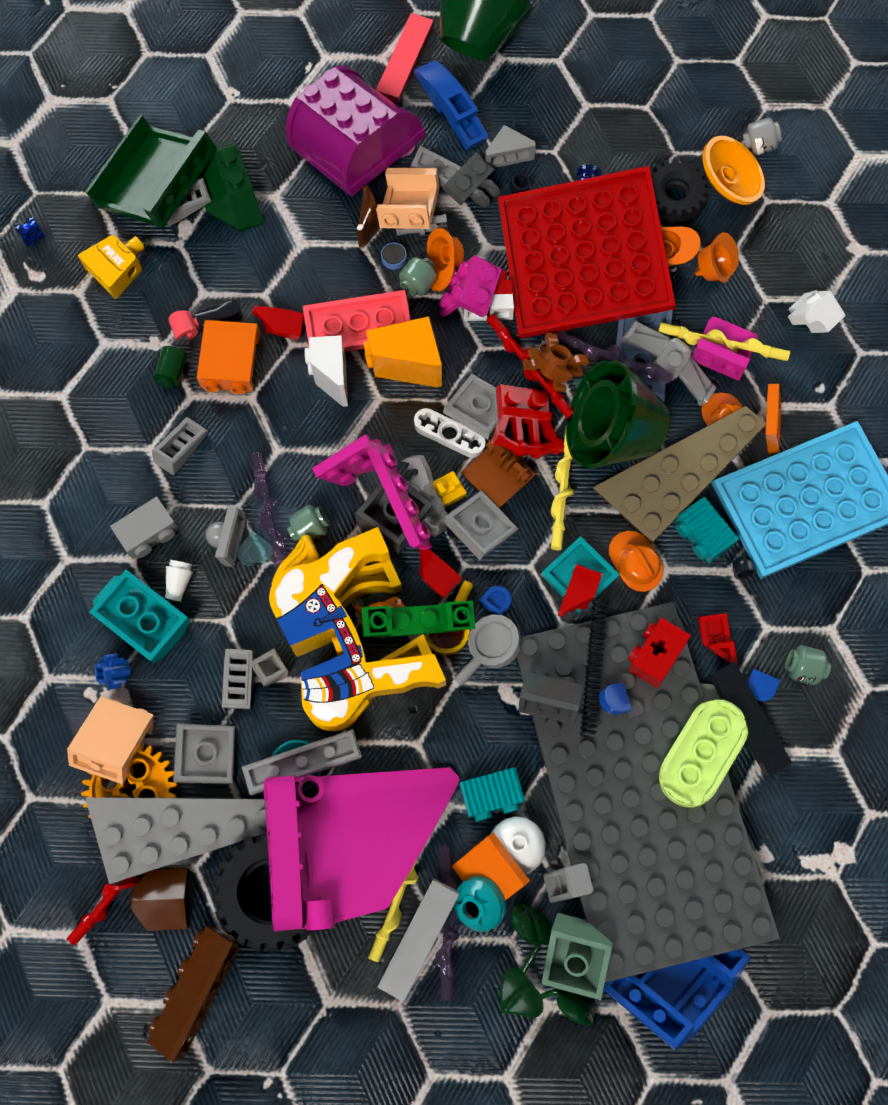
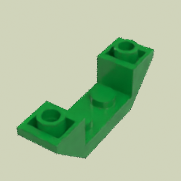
M473 601L445 602L441 605L391 608L390 605L361 608L363 637L428 635L476 629Z

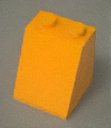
M429 317L366 330L367 341H363L367 367L373 368L375 377L431 387L442 386V364Z

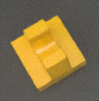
M454 471L433 481V487L441 497L445 508L467 496V492Z

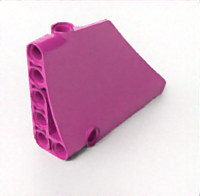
M435 768L319 777L311 775L306 777H296L295 775L266 777L264 779V804L273 931L334 928L335 923L388 908L458 786L460 779L453 769ZM311 782L316 786L317 793L314 798H307L303 795L302 786L304 783Z

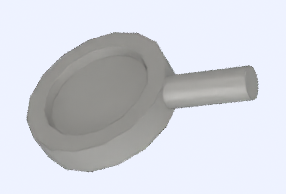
M489 615L475 623L476 629L470 631L468 638L469 651L473 658L454 678L455 681L463 686L481 665L488 668H500L507 666L515 660L521 649L522 638L519 629L512 620L503 615Z

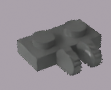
M477 152L442 188L460 206L471 197L481 207L486 208L490 204V199L482 190L493 198L500 194L499 187L492 180L487 179L495 169Z

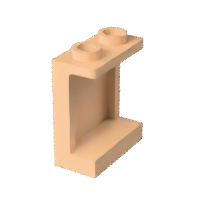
M387 168L385 174L388 186L383 204L377 205L376 208L380 228L430 229L440 190L437 168Z
M100 696L67 748L69 766L123 784L128 776V764L145 735H151L154 730L153 714L141 708L136 709L124 705L118 700H110Z

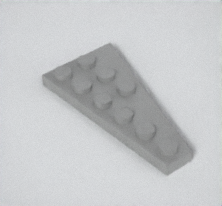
M85 797L109 884L243 841L249 837L267 833L264 799Z

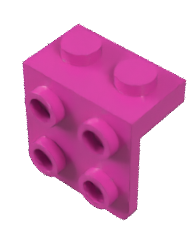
M476 255L467 262L463 261L460 267L454 270L448 290L440 300L439 306L442 307L440 315L446 317L458 307H462L482 318L486 316L502 269Z
M717 317L709 319L703 334H707L717 329L725 335L727 340L740 343L751 338L758 340V336L755 333ZM700 338L692 358L700 365L739 381L749 363L752 351L739 349L734 353L727 350L726 345L712 343Z

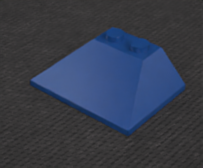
M742 949L606 982L604 991L673 1050H677L694 1038L730 994L750 961L751 956Z

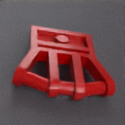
M500 384L496 388L498 422L491 444L496 447L502 446L519 457L531 455L532 458L540 459L542 456L550 453L555 455L563 453L564 443L560 438H557L550 422L552 412H549L548 392ZM508 422H511L512 439L506 437L504 433ZM522 424H527L529 444H526L523 440ZM539 426L547 444L540 443Z

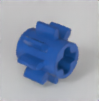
M117 653L104 655V659H99V663L95 666L97 682L102 685L107 684L108 690L121 688V684H126V680L129 679L131 674L128 661L123 657L118 658Z

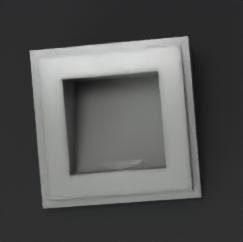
M275 649L250 661L251 667L263 686L281 681L288 676L289 671Z

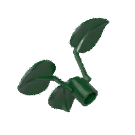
M515 901L511 910L513 927L522 939L529 943H534V948L521 970L512 967L505 971L500 989L501 1013L536 1018L543 1012V999L556 996L558 997L557 1005L566 1017L576 1023L593 1026L596 1024V1015L590 997L561 989H552L540 994L533 982L526 976V972L539 952L541 944L549 945L551 928L546 918L536 908L525 902Z

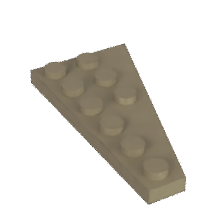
M745 406L594 486L593 489L653 544L676 520L677 516L762 431L766 423Z

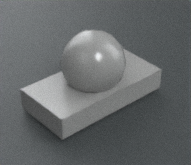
M228 506L224 523L214 522L206 530L208 544L217 548L215 557L224 566L228 567L235 566L247 520L245 514L237 506Z

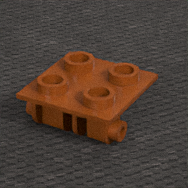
M491 439L486 445L488 448L471 462L461 474L479 491L482 490L500 509L537 473L519 456H515L514 452L502 446L496 447L492 445Z

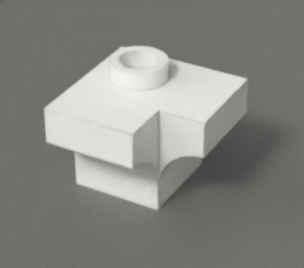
M815 290L804 293L788 309L791 313L788 316L793 325L806 324L811 333L829 332L846 316L830 290Z

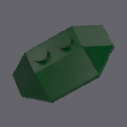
M234 139L216 144L217 151L197 178V180L204 179L211 198V202L205 205L206 212L218 220L233 226L234 229L240 232L263 225L264 221L237 144Z

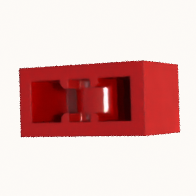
M661 617L656 625L651 623L645 631L643 637L647 640L642 648L637 645L628 658L632 662L628 671L658 689L691 635ZM659 648L661 652L657 656L654 655L653 651Z

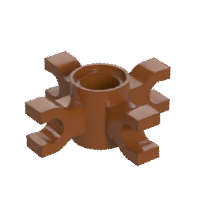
M547 333L545 336L547 345L541 344V352L536 348H529L528 354L531 360L524 359L522 364L524 370L540 369V372L546 378L553 380L555 391L565 392L567 389L565 381H571V373L574 376L582 377L583 371L579 365L587 366L589 360L587 355L583 354L572 356L566 347L559 345L557 334Z

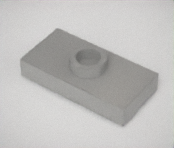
M419 146L410 168H437L439 186L444 187L446 182L461 166Z

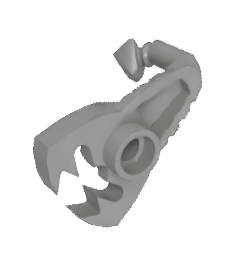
M423 455L410 456L401 462L409 463L407 470L417 469L418 474L412 475L410 481L406 480L410 488L433 503L430 512L421 523L427 527L430 536L436 537L447 529V525L443 522L447 512L441 497L433 487L432 473Z

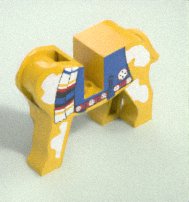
M378 527L338 543L320 559L312 538L309 535H303L293 551L279 565L272 581L269 594L270 606L296 657L332 642L338 653V657L301 672L303 709L317 727L326 731H342L352 726L376 696L404 693L417 687L441 688L446 685L443 672L435 654H432L424 634L379 661L368 663L366 661L359 636L345 608L357 598L367 594H396L402 591L401 582L390 560L389 550ZM376 561L379 562V563L372 564V565H369V566H364V565H366V564H368V563H370V562H376Z

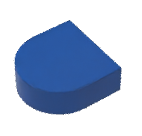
M493 586L485 592L478 603L493 615H504L510 608L512 597L505 587Z
M753 669L747 684L758 703H763L775 695L780 680Z
M624 683L611 684L600 692L599 701L607 713L618 715L632 711Z

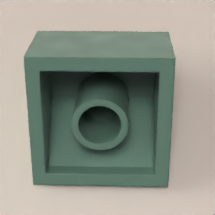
M557 913L551 930L541 984L601 1000L613 943L591 923H587L586 920Z

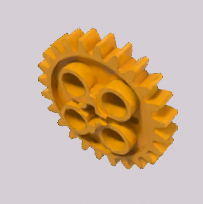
M140 743L128 764V782L136 786V789L132 791L133 797L142 798L146 791L152 790L156 798H177L178 796L170 793L171 789L178 787L177 783L170 782L174 771H166L171 762L164 761L161 763L160 761L164 755L161 752L152 756L154 747L150 745L143 752V745ZM144 763L146 773L143 777L136 779L133 775V769L137 764ZM89 773L92 775L91 780H82L83 784L89 786V790L81 793L82 796L132 798L131 795L124 794V790L128 789L126 780L123 784L118 783L112 789L106 787L105 778ZM87 802L83 805L84 808H88Z

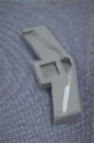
M634 320L620 340L655 356L656 359L651 365L669 380L673 381L679 376L697 399L699 406L706 404L716 390V386L711 383L691 357L689 346L679 338L671 339Z

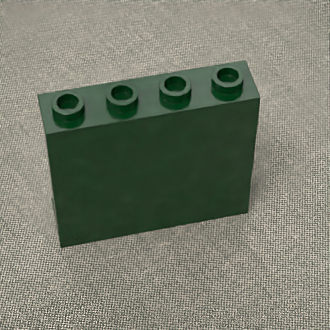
M139 115L85 192L99 209L164 228L217 151V147L206 131L198 129L195 135L190 137L151 127L143 115Z

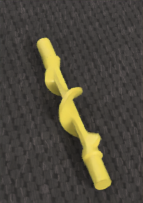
M660 322L658 329L659 333L684 339L689 345L693 346L698 344L700 338L712 343L726 345L727 350L734 353L739 349L760 353L765 358L770 357L783 361H788L790 351L763 345L754 338L742 343L727 340L725 335L717 329L707 334L690 332L683 326Z
M566 430L564 457L558 462L555 472V479L560 483V490L551 506V515L555 520L552 526V550L562 549L563 533L565 531L563 520L566 498L575 494L568 483L570 463L573 458L568 450Z
M416 862L392 900L383 926L375 934L376 939L368 957L373 961L379 963L386 943L390 940V933L400 924L402 913L399 905L406 886L418 881V875L414 868Z

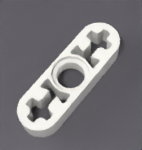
M428 408L421 409L415 414L414 427L419 434L470 458H477L485 451V438L461 423ZM427 417L430 418L431 424H426L425 427L422 426L421 419L426 420ZM435 426L438 427L437 433H435ZM452 427L457 431V436L453 439H446L443 437L442 431L445 428ZM462 433H464V440L461 441V444H458L461 440ZM474 440H477L479 447L475 446L473 449H469L468 442L472 443Z

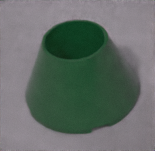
M439 0L440 40L460 54L481 61H489L531 16L533 7L529 0Z
M604 360L593 366L579 383L570 406L574 407L571 422L567 421L566 440L571 457L578 465L594 469L641 459L655 454L667 436L670 417L666 404L626 364L617 360L609 362Z

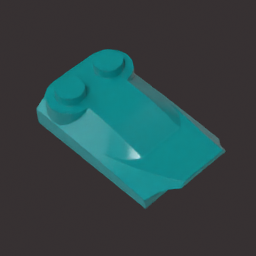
M125 570L120 576H114L93 600L94 607L89 611V613L153 664L169 653L184 635L190 622L187 616L128 570Z

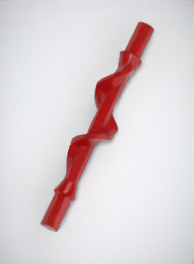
M494 313L491 314L486 321L503 341L505 350L516 353L522 362L524 359L530 360L529 349H522L511 337L508 328L502 324ZM523 367L525 377L530 381H539L549 393L552 403L558 407L567 419L571 418L573 409L563 398L564 395L554 390L553 380L544 377L538 369L530 371L524 370Z
M140 874L118 881L116 884L106 883L102 890V900L91 913L81 918L82 921L66 939L76 946L89 929L94 928L96 922L102 921L107 917L108 905L122 889L134 887L139 883L141 879Z

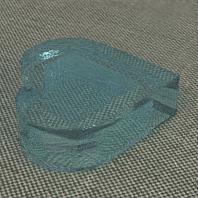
M252 531L239 547L237 556L239 561L246 566L254 565L256 562L265 564L272 560L274 550L266 540Z

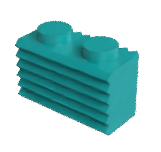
M705 497L680 513L675 520L677 524L675 528L679 535L684 539L688 538L694 545L692 549L695 555L700 560L705 559L708 564L732 548L739 540L738 536L728 527L724 519L714 510V507L711 506Z
M516 767L459 783L468 819L475 817L476 822L492 818L491 812L503 809L504 814L521 810L519 804L525 802Z

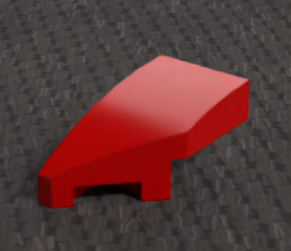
M254 306L252 313L262 322L267 335L272 333L273 335L288 339L299 340L304 313L273 307Z
M418 547V552H420L419 576H422V580L440 598L445 599L462 577L430 549L421 550Z
M576 564L557 616H566L567 612L578 608L580 611L586 609L589 602L594 599L602 573Z
M727 613L697 617L702 645L729 664L732 662L737 664L734 641H731Z

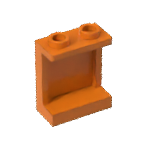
M205 320L197 380L202 389L208 392L227 390L235 394L253 392L252 375L256 344L260 345L261 337L257 324Z

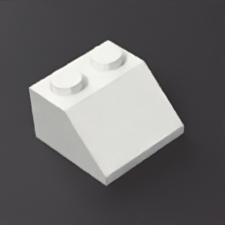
M342 336L309 337V348H305V361L308 364L309 375H313L315 384L341 406H348L346 358Z

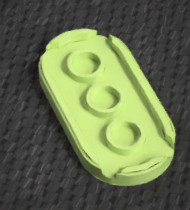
M726 700L704 702L694 710L659 771L661 789L667 798L675 804L683 807H697L709 801L716 793L748 735L745 717L736 705Z

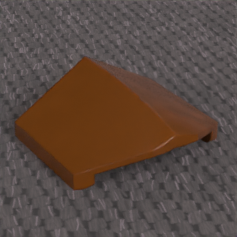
M363 184L362 188L363 197L359 224H357L358 244L361 248H364L381 229L376 211L377 204L369 185Z
M189 868L148 871L133 889L131 894V910L147 931L188 929Z

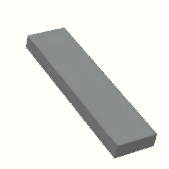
M351 729L242 766L249 794L252 796L264 792V779L266 777L291 775L306 777L362 758L354 731Z
M435 878L432 880L378 985L379 989L404 1002L460 892Z

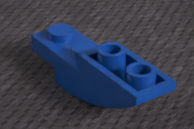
M434 60L414 70V74L439 114L443 112L466 151L487 141L489 135L476 116L478 113L477 107L456 78L443 65Z

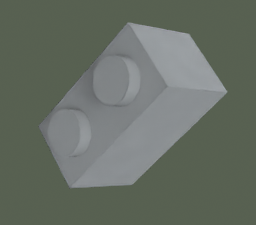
M157 496L110 526L133 560L137 557L146 556L151 552L152 547L160 542L165 543L171 540L175 533L179 531V528Z

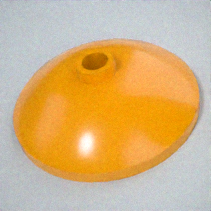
M716 136L705 145L702 154L703 168L711 185L720 195L731 202L742 205L756 202L764 192L765 180L762 169L754 155L742 143L731 137Z

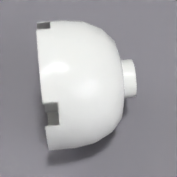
M514 816L502 820L494 827L491 834L494 832L525 874L531 873L541 864L545 856L546 842L543 832L536 823L528 818Z

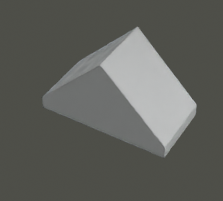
M504 125L487 148L485 161L493 168L534 160L535 141Z

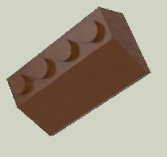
M206 926L204 931L200 929L192 943L195 949L190 959L186 957L177 973L181 977L176 987L171 986L163 1000L166 1006L161 1016L156 1015L148 1029V1032L151 1033L148 1043L171 1062H175L187 1055L241 944L236 942V938L212 926Z

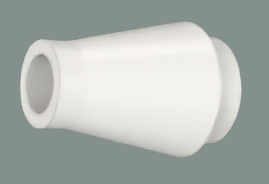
M170 560L169 566H166L165 599L181 602L193 574L191 571L192 564Z

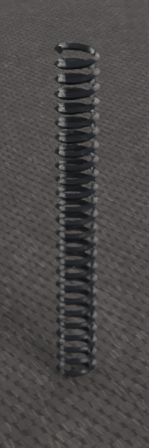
M600 598L592 601L593 611L591 614L593 616L590 618L592 622H590L591 632L588 639L590 641L588 644L590 648L587 650L589 652L587 655L589 659L586 661L588 663L586 665L588 670L585 671L587 674L585 679L587 681L584 682L586 685L584 690L586 692L583 693L585 696L583 701L585 703L582 704L584 707L582 712L584 714L581 716L583 720L581 721L582 726L580 729L582 731L580 735L589 739V736L582 733L596 734L597 732L595 730H586L584 727H598L595 724H585L583 722H598L597 719L585 718L584 716L597 717V713H587L585 711L599 710L596 707H586L585 705H599L598 702L586 701V699L599 700L598 696H588L586 694L599 695V691L587 690V688H601L599 685L587 684L589 682L601 683L598 679H588V677H602L600 674L588 673L589 671L602 672L599 668H589V666H603L601 663L589 662L591 660L596 662L603 661L600 657H590V655H604L602 652L590 651L592 649L596 651L604 650L603 647H600L605 644L603 641L591 640L605 639L604 636L599 635L606 634L603 629H606V626L593 625L594 622L598 624L607 623L602 619L607 618L604 614L608 611L606 609L594 608L608 607L607 604L603 603L595 604Z

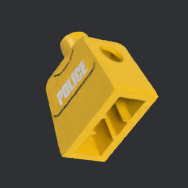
M111 235L83 251L78 257L84 268L116 300L141 272L142 267L136 256L145 247L136 236L126 244H123L115 235Z

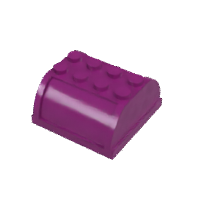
M335 66L325 71L323 76L316 82L306 86L304 91L294 99L286 120V140L288 146L351 197L363 188V184L367 185L426 137L420 120L414 114L398 107L366 83L360 74L346 66Z

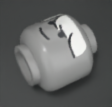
M765 118L749 123L747 133L743 134L745 147L747 149L751 148L752 153L755 155L776 150L778 142L782 141L778 122H773L771 118Z

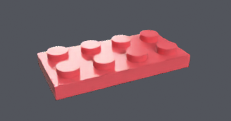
M405 290L303 306L308 344L309 337L341 335L344 352L364 349L363 341H367L366 330L411 321Z

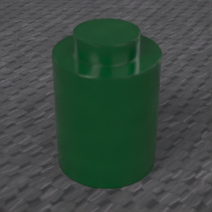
M173 346L162 347L153 374V378L159 386L170 389L172 386L179 385L188 356L183 350Z

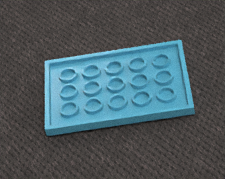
M858 421L712 482V486L749 558L753 561L760 579L888 525V475Z

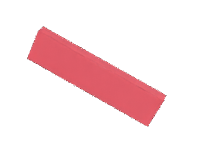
M413 13L410 14L376 88L378 92L389 100L399 103L434 26V20Z

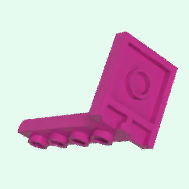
M365 434L312 468L316 478L341 486H348L354 483L356 477L361 474L376 470L409 545L414 548L419 547L421 550H428L432 547L428 539L430 538L429 530L421 523L417 515L419 513L418 506L410 499L406 491L408 489L407 482L399 475L395 467L397 461L390 444L383 446L380 440L374 439L371 441L369 436Z

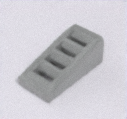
M203 178L195 181L183 199L184 204L178 206L167 222L168 226L179 222L211 202ZM200 189L202 197L197 198L196 191ZM191 195L192 201L188 202L187 197Z
M186 417L152 450L154 463L174 475L205 438L208 430ZM186 429L195 434V436L191 437L185 433ZM181 438L182 440L186 441L187 444L185 445L178 439ZM174 446L175 448H177L179 452L173 450L172 447Z
M225 649L222 708L251 709L254 670L250 665V661L256 659V654L253 650ZM234 659L247 660L246 664H233ZM232 671H246V676H234ZM231 682L245 683V688L231 687ZM230 694H245V700L230 699Z
M585 863L544 873L543 875L551 903L593 892L588 867Z

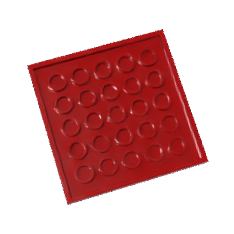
M650 166L498 197L520 339L676 309Z

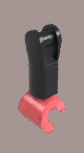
M231 300L194 313L196 318H193L191 312L182 310L172 313L168 320L175 340L181 339L185 334L188 340L198 334L197 328L201 332L203 331L205 320L237 322L241 319L242 312L239 302Z

